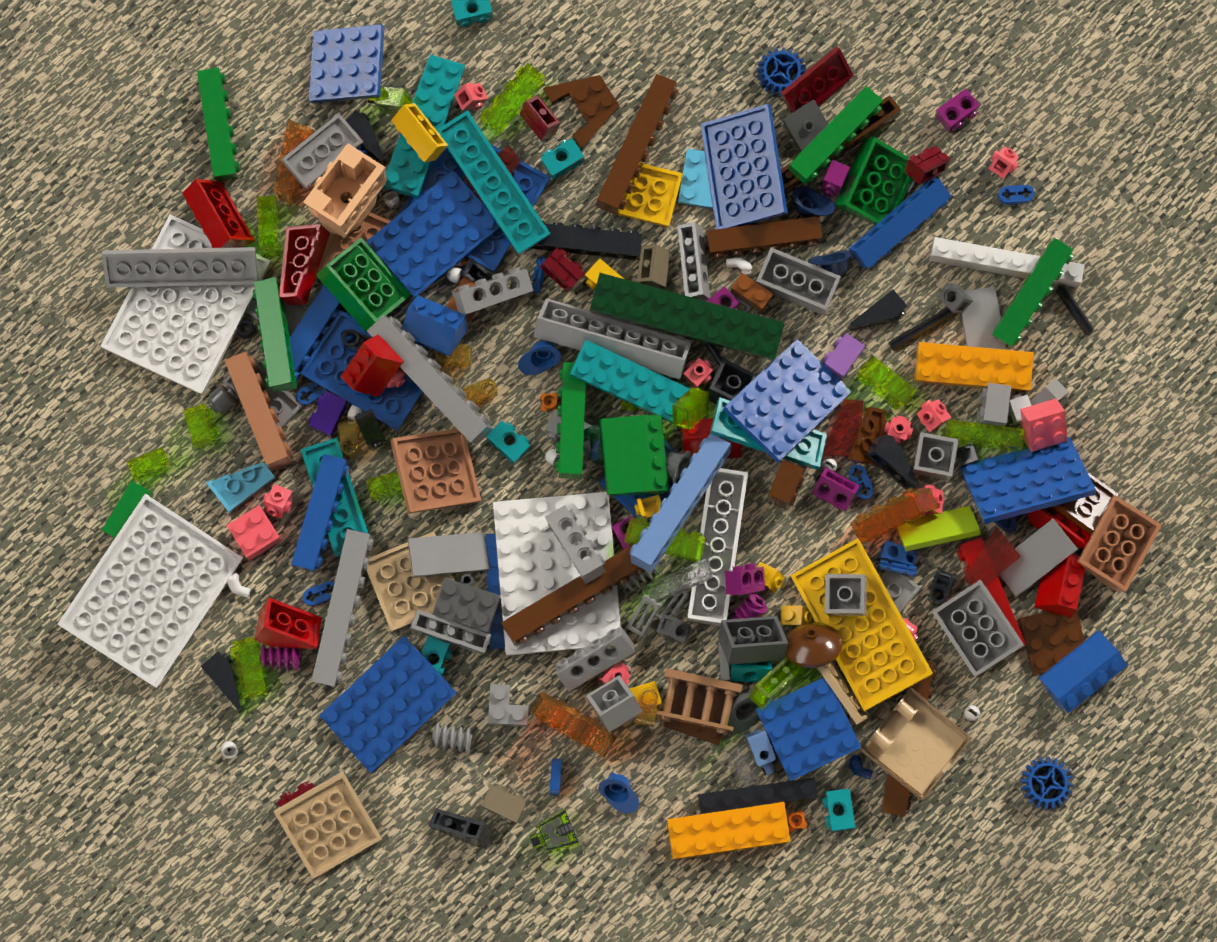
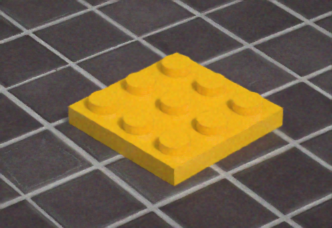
M642 163L640 177L638 179L635 178L633 192L631 195H627L626 207L624 210H620L618 216L669 228L683 173Z

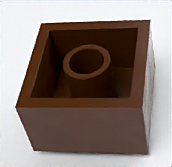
M783 460L766 502L785 510L789 506L793 507L798 492L795 490L796 488H801L806 476L803 474L804 468Z

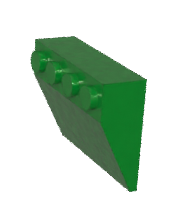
M875 137L864 138L834 205L850 215L874 225L878 224L903 201L912 180L905 173L909 157Z
M362 237L325 265L316 275L366 333L383 315L387 316L411 295Z
M639 415L600 419L607 495L656 496L669 491L662 416Z

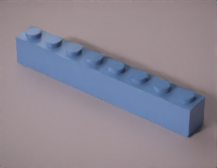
M712 434L707 439H703L699 452L693 454L690 460L691 464L688 468L683 469L679 482L673 484L668 499L664 498L660 505V511L652 516L650 526L642 531L638 544L632 546L630 550L631 563L650 573L653 572L731 453V443Z

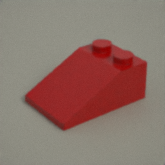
M268 598L259 611L254 640L272 647L316 649L322 617Z

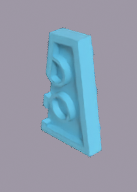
M687 148L678 204L713 209L705 151Z
M262 462L206 483L228 512L231 513L273 481L275 476Z

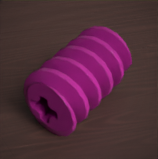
M750 593L749 598H745V603H741L740 608H737L735 613L731 614V619L762 617L767 612V605L758 594Z
M262 643L260 661L264 668H267L268 664H270V667L273 669L276 665L278 669H282L285 665L286 670H290L293 665L294 671H298L302 660V648H300L299 652H297L296 648H292L289 651V648L286 647L284 650H281V647H277L274 650L272 646L266 649L265 644Z

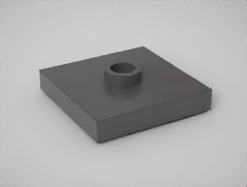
M811 100L782 119L800 152L828 125L815 100Z

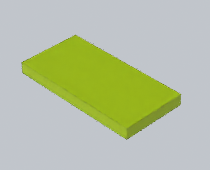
M970 506L944 511L942 514L926 515L895 522L896 530L905 552L981 535L980 528Z

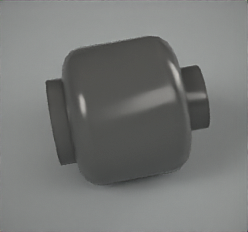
M221 385L209 394L208 404L215 413L220 412L224 414L236 405L235 397L237 394L231 387L227 388Z

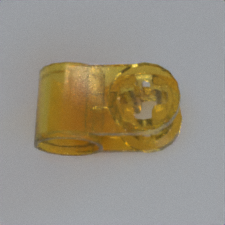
M457 345L450 357L446 356V359H442V353L435 351L436 360L442 366L469 367L472 365L471 345Z
M484 379L462 388L467 394L465 398L473 401L477 406L496 397L498 393L496 383L492 379ZM489 385L491 387V392L486 390V386Z
M355 420L338 422L341 450L346 457L353 458L359 453L358 425ZM349 444H352L354 448L348 452L347 448Z
M647 687L641 691L638 704L643 712L634 718L635 724L654 727L658 695L653 688ZM648 693H651L654 699H650L647 702L644 696H648Z

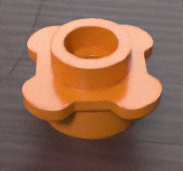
M557 393L541 394L542 405L540 408L543 412L547 410L554 411V409L558 410L557 400L559 398Z
M798 810L793 814H786L789 831L795 832L796 829H805L807 827L802 810Z

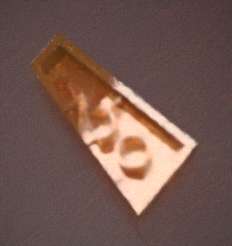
M290 119L287 120L273 194L276 199L293 205L302 185L281 162V159L310 137L316 130Z
M909 488L903 491L902 496L899 498L894 496L886 500L887 504L883 506L879 504L871 508L872 512L868 514L864 512L857 515V520L850 524L856 537L859 538L862 544L891 532V528L896 529L907 524L906 520L918 519L924 516L923 512L935 511L939 507L930 488L917 490Z
M544 692L541 693L530 711L544 724L604 758L617 738L612 733L613 730L608 732L604 724L601 727L596 724L597 720L588 715L584 717L578 709L572 706L569 708L562 700L556 697L554 699Z

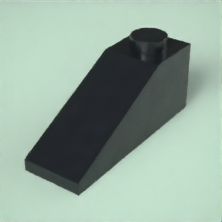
M355 110L346 122L363 140L362 146H364V150H367L369 155L378 163L385 166L386 161L369 122L370 118L362 112L360 114Z
M893 289L852 321L848 329L852 331L890 323L895 319L899 321L906 315L905 311L908 306Z
M370 409L355 416V421L368 449L381 447L386 440L373 410Z
M887 434L876 438L865 456L906 491L917 488L919 483L901 447Z
M218 651L201 667L236 709L241 712L243 710L234 668L230 664L233 661L226 653L222 655Z
M437 808L428 825L432 829L483 849H487L494 833L485 822Z

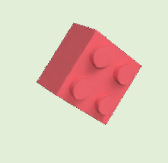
M1057 399L1020 409L1023 440L1031 452L1067 442L1065 410Z
M260 505L226 525L249 561L282 541Z

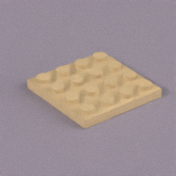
M431 532L421 537L436 536L435 532ZM408 542L369 558L367 573L391 632L411 625L417 609L432 614L444 578L454 580L452 574L412 578Z
M343 771L274 810L277 819L313 879L382 839Z

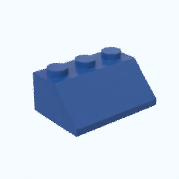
M418 295L407 309L402 331L409 332L415 338L414 342L449 357L469 329L466 315Z

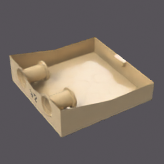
M910 688L860 751L919 799L924 800L971 741L972 737L945 717L914 689Z

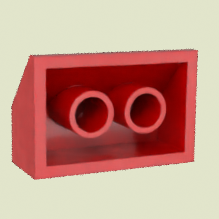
M377 334L363 342L341 375V378L353 391L379 397L404 361Z
M713 418L683 420L681 422L684 453L690 451L692 457L694 453L699 452L701 442L710 435ZM721 438L731 443V453L727 459L742 458L741 444Z
M1072 553L1040 578L1034 608L1072 618L1077 610L1085 568L1077 562L1081 555Z

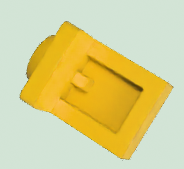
M656 495L642 500L641 498L637 499V505H634L636 515L641 516L642 520L652 518L655 513L658 514L661 509L660 497Z
M759 562L757 567H764L765 587L771 592L776 593L782 586L785 577L777 569Z
M782 606L781 625L800 626L812 621V614L808 607Z

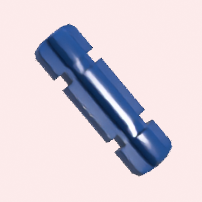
M538 256L536 259L537 266H535L532 278L533 283H531L533 288L531 292L533 293L541 292V284H543L545 272L539 266L546 259L545 257Z
M884 559L880 560L879 570L882 571L889 570L891 573L907 574L909 577H915L917 573L916 566L909 565L908 567L906 564L893 561L890 563Z

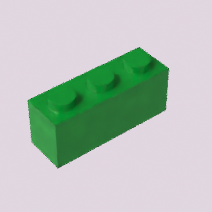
M131 481L103 526L102 531L115 539L143 496L147 494L152 498L154 494Z

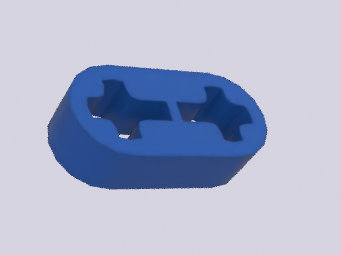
M1029 185L1005 186L999 191L998 199L1005 205L1026 204L1032 201L1035 192ZM1024 190H1026L1027 193H1030V195L1027 198H1025L1024 195L1018 194H1022ZM1007 191L1009 195L1014 194L1015 196H1010L1009 200H1007L1002 195Z
M310 382L298 391L297 400L302 405L308 406L318 400L321 395L323 396L325 391H328L326 389L314 391L318 385ZM303 392L305 394L313 392L309 395V401L301 400Z
M858 464L852 466L848 476L850 481L859 485L855 493L860 500L870 499L874 490L865 468ZM854 469L862 472L860 475L861 481L858 480L857 476L853 477ZM860 484H863L865 489H869L868 496L860 494L862 490Z
M328 581L307 589L303 593L305 604L313 607L330 601L332 595H329V593L322 595V592L327 590V586L333 588L334 582ZM309 593L313 595L320 593V596L315 597V602L307 600Z
M552 758L550 796H560L562 759Z

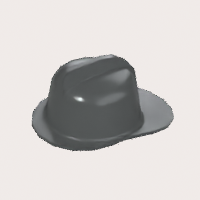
M690 451L684 454L669 453L666 459L668 480L673 482V484L679 482L683 469L689 467L691 460Z
M749 690L739 694L733 700L732 712L728 722V726L734 727L733 733H742L748 730L758 717L756 709L764 706V701L759 697H755Z

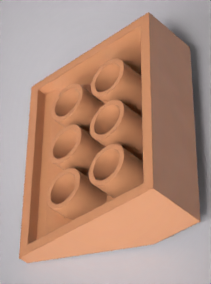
M1113 495L1077 562L1109 588L1116 592H1126L1162 525L1116 495Z

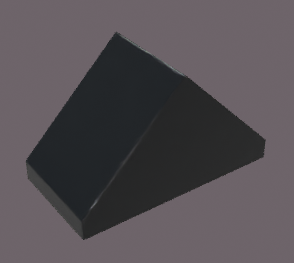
M473 258L469 259L461 273L462 279L464 277L473 283L484 278L488 281L492 279L493 275Z

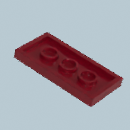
M835 47L780 92L790 113H793L811 100H815L819 106L854 75L841 49Z

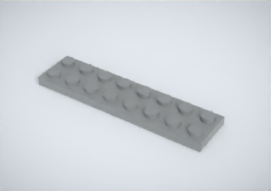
M255 247L102 251L106 288L254 285V282L259 281Z

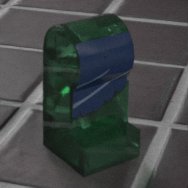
M592 425L584 430L585 437H590L591 461L595 464H601L604 462L601 427Z

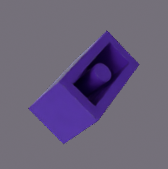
M325 391L324 396L321 395L317 401L318 408L316 413L313 412L309 418L311 429L333 438L347 408V400Z

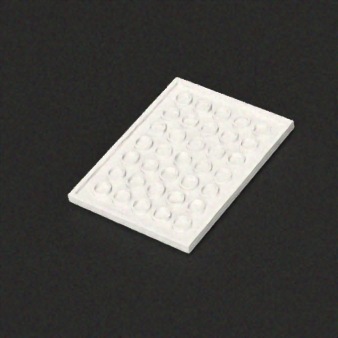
M171 214L152 249L212 248L210 241L203 233V229ZM256 254L258 278L261 281L264 279L272 262ZM255 285L131 287L100 347L198 394L204 395L236 333L238 324L242 321L254 298L253 290Z
M607 492L493 502L503 621L580 576L545 519V516L564 505L568 511L572 509L577 517L575 522L578 526L581 524L587 533L585 535L586 539L593 541L596 547L595 553L597 555L601 554L605 561L614 556L609 495H607ZM566 527L564 531L570 530L571 527ZM577 541L573 545H579L581 542ZM586 556L582 560L586 561L590 559V556ZM617 585L612 587L613 590L604 596L600 594L595 597L596 601L586 606L584 604L578 607L580 610L575 614L563 616V620L558 624L552 625L551 623L546 626V630L541 634L531 635L528 637L529 640L522 645H513L504 630L506 656L584 649L593 640L600 639L610 630L619 628L621 625Z
M145 494L58 622V625L157 688L227 583L228 577L233 574L243 557Z

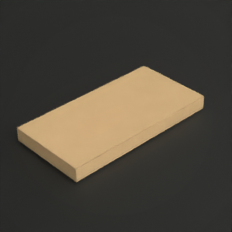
M833 661L825 666L817 667L856 725L870 717L868 711L863 710L852 688Z

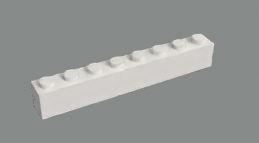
M935 237L932 242L929 261L1026 279L1040 256ZM1070 262L1067 265L1065 263L1061 269L1064 271L1058 281L1054 280L1053 284L1078 288L1082 283L1085 264Z

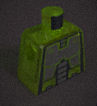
M381 86L379 98H368V103L375 104L381 113L393 116L397 114L403 105L412 104L413 102L406 89Z
M565 809L539 824L538 828L541 834L530 838L534 849L546 845L548 852L579 845Z

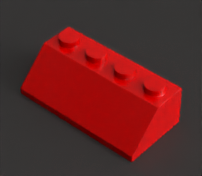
M195 179L184 190L182 194L186 199V203L190 206L195 219L202 227L203 233L207 236L212 248H242L255 241L221 181Z

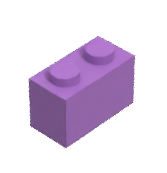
M847 333L844 337L840 336L834 344L836 347L834 351H829L823 359L825 361L824 366L841 380L865 348V345Z

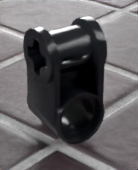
M348 329L342 334L344 347L357 353L363 342L372 338L353 329ZM354 336L356 341L354 343H347L346 338Z
M940 567L937 568L928 593L930 604L933 606L943 604L954 583L955 573L950 574L941 570ZM933 592H939L942 595V599L936 600L933 597Z

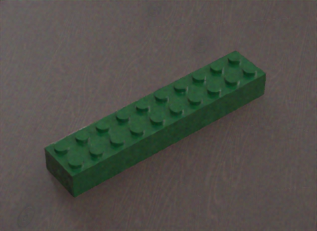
M599 273L590 306V312L770 361L775 360L785 322L604 273Z

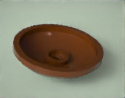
M819 622L805 623L794 628L786 636L788 646L785 655L792 663L801 667L816 668L825 666L834 661L841 653L843 646L840 633L830 625Z

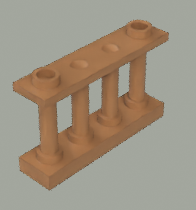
M666 668L664 678L667 679L669 684L663 711H656V716L659 717L660 721H681L717 729L716 733L728 735V732H733L734 727L728 726L733 698L736 697V694H741V684ZM679 681L687 683L686 686H688L682 716L670 713L676 684H679ZM698 686L706 687L705 690L707 691L701 720L689 717L695 688H698ZM717 690L725 691L724 694L726 695L720 724L709 722L714 693Z

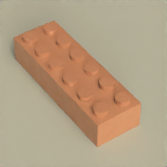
M245 351L224 360L267 467L272 472L292 464L291 458L294 457L288 443H284V440L287 439L281 426L277 425L280 422L274 408H270L273 403L267 391L263 390L266 386L260 374L256 373L259 368L253 356H248Z

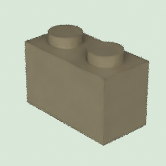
M657 244L641 246L637 282L655 288L666 287L670 251Z
M498 783L496 786L491 785L481 807L517 824L527 804V801L524 800L525 796L514 792V794L506 792L507 788Z

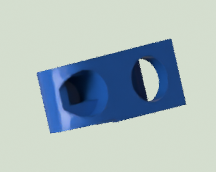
M885 541L882 543L878 560L884 559L889 562L902 563L909 567V565H915L918 552L915 550L905 552L902 545Z

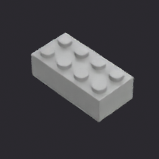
M770 248L756 282L775 296L825 316L841 276Z

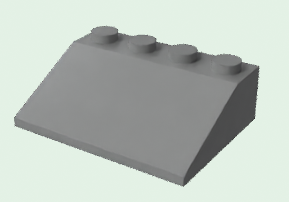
M981 580L932 611L974 677L979 676L1024 646Z

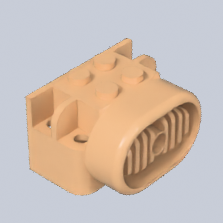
M347 143L335 161L328 164L325 174L316 180L315 187L303 204L308 206L310 213L317 217L319 222L329 232L339 234L344 238L361 225L375 206L377 195L387 180L386 169L383 165Z

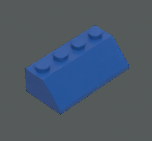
M1098 630L1040 676L1039 680L1056 706L1069 713L1128 665L1119 651Z

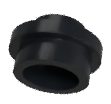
M242 320L237 326V335L242 339L251 338L255 333L254 324L249 320ZM244 327L249 328L247 333L242 332Z

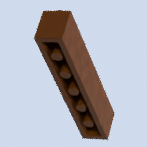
M819 216L707 230L706 238L709 257L721 259L725 255L730 254L734 257L742 256L745 252L759 254L762 253V250H769L770 248L780 251L784 247L797 249L800 245L814 247L821 243L822 232Z

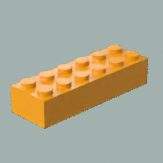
M919 342L916 348L914 382L982 389L988 383L1011 386V391L1029 392L1031 390L1034 352Z
M784 802L667 819L672 860L790 842Z

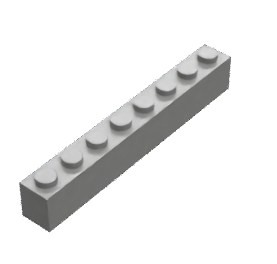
M347 529L312 682L334 687L337 686V683H341L343 672H340L341 665H345L347 659L345 648L346 645H350L352 637L349 631L351 626L354 627L356 615L353 614L355 607H359L361 596H358L360 588L363 589L365 577L362 576L364 569L367 570L369 565V558H367L368 550L372 551L374 544L370 534Z

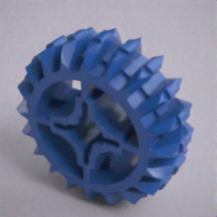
M776 47L774 53L769 50L768 56H762L763 61L758 62L759 68H757L756 72L759 74L757 75V80H762L760 86H766L765 92L771 89V95L773 96L775 92H778V97L780 98V92L806 72L804 71L806 64H802L804 59H797L799 56L798 52L794 55L792 54V49L785 52V47L779 52ZM780 60L788 61V63H782ZM773 63L774 71L768 76L766 69ZM795 68L797 76L791 82L789 74ZM776 81H781L783 84H778V83H775V82H776Z
M1049 756L1046 757L1045 763L1042 757L1038 758V763L1032 760L1031 764L1033 767L1030 765L1025 766L1029 773L1023 771L1021 774L1027 777L1020 780V783H1026V786L1021 787V791H1028L1024 798L1031 796L1030 804L1036 800V808H1039L1043 803L1044 810L1048 809V804L1051 809H1055V802L1060 807L1063 805L1061 799L1065 802L1068 801V797L1065 794H1072V791L1067 789V787L1074 786L1073 783H1068V780L1073 779V776H1066L1070 769H1062L1065 765L1064 762L1058 766L1057 758L1052 763ZM1039 768H1049L1045 776L1034 775L1035 771ZM1055 771L1061 777L1062 786L1054 779ZM1049 777L1052 786H1048L1045 789L1043 781ZM1032 780L1039 785V796L1032 787ZM1049 790L1060 792L1054 799H1044Z

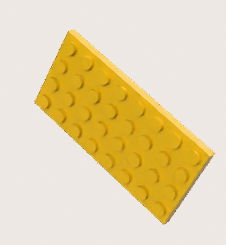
M859 538L790 575L815 622L830 625L840 633L843 646L836 660L864 711L873 708L933 675L931 668ZM826 574L866 575L867 616H827L825 614Z

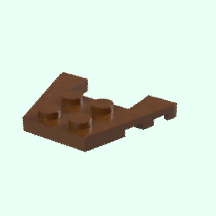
M600 75L543 88L551 104L569 95L587 122V126L572 134L581 150L619 108L618 102Z

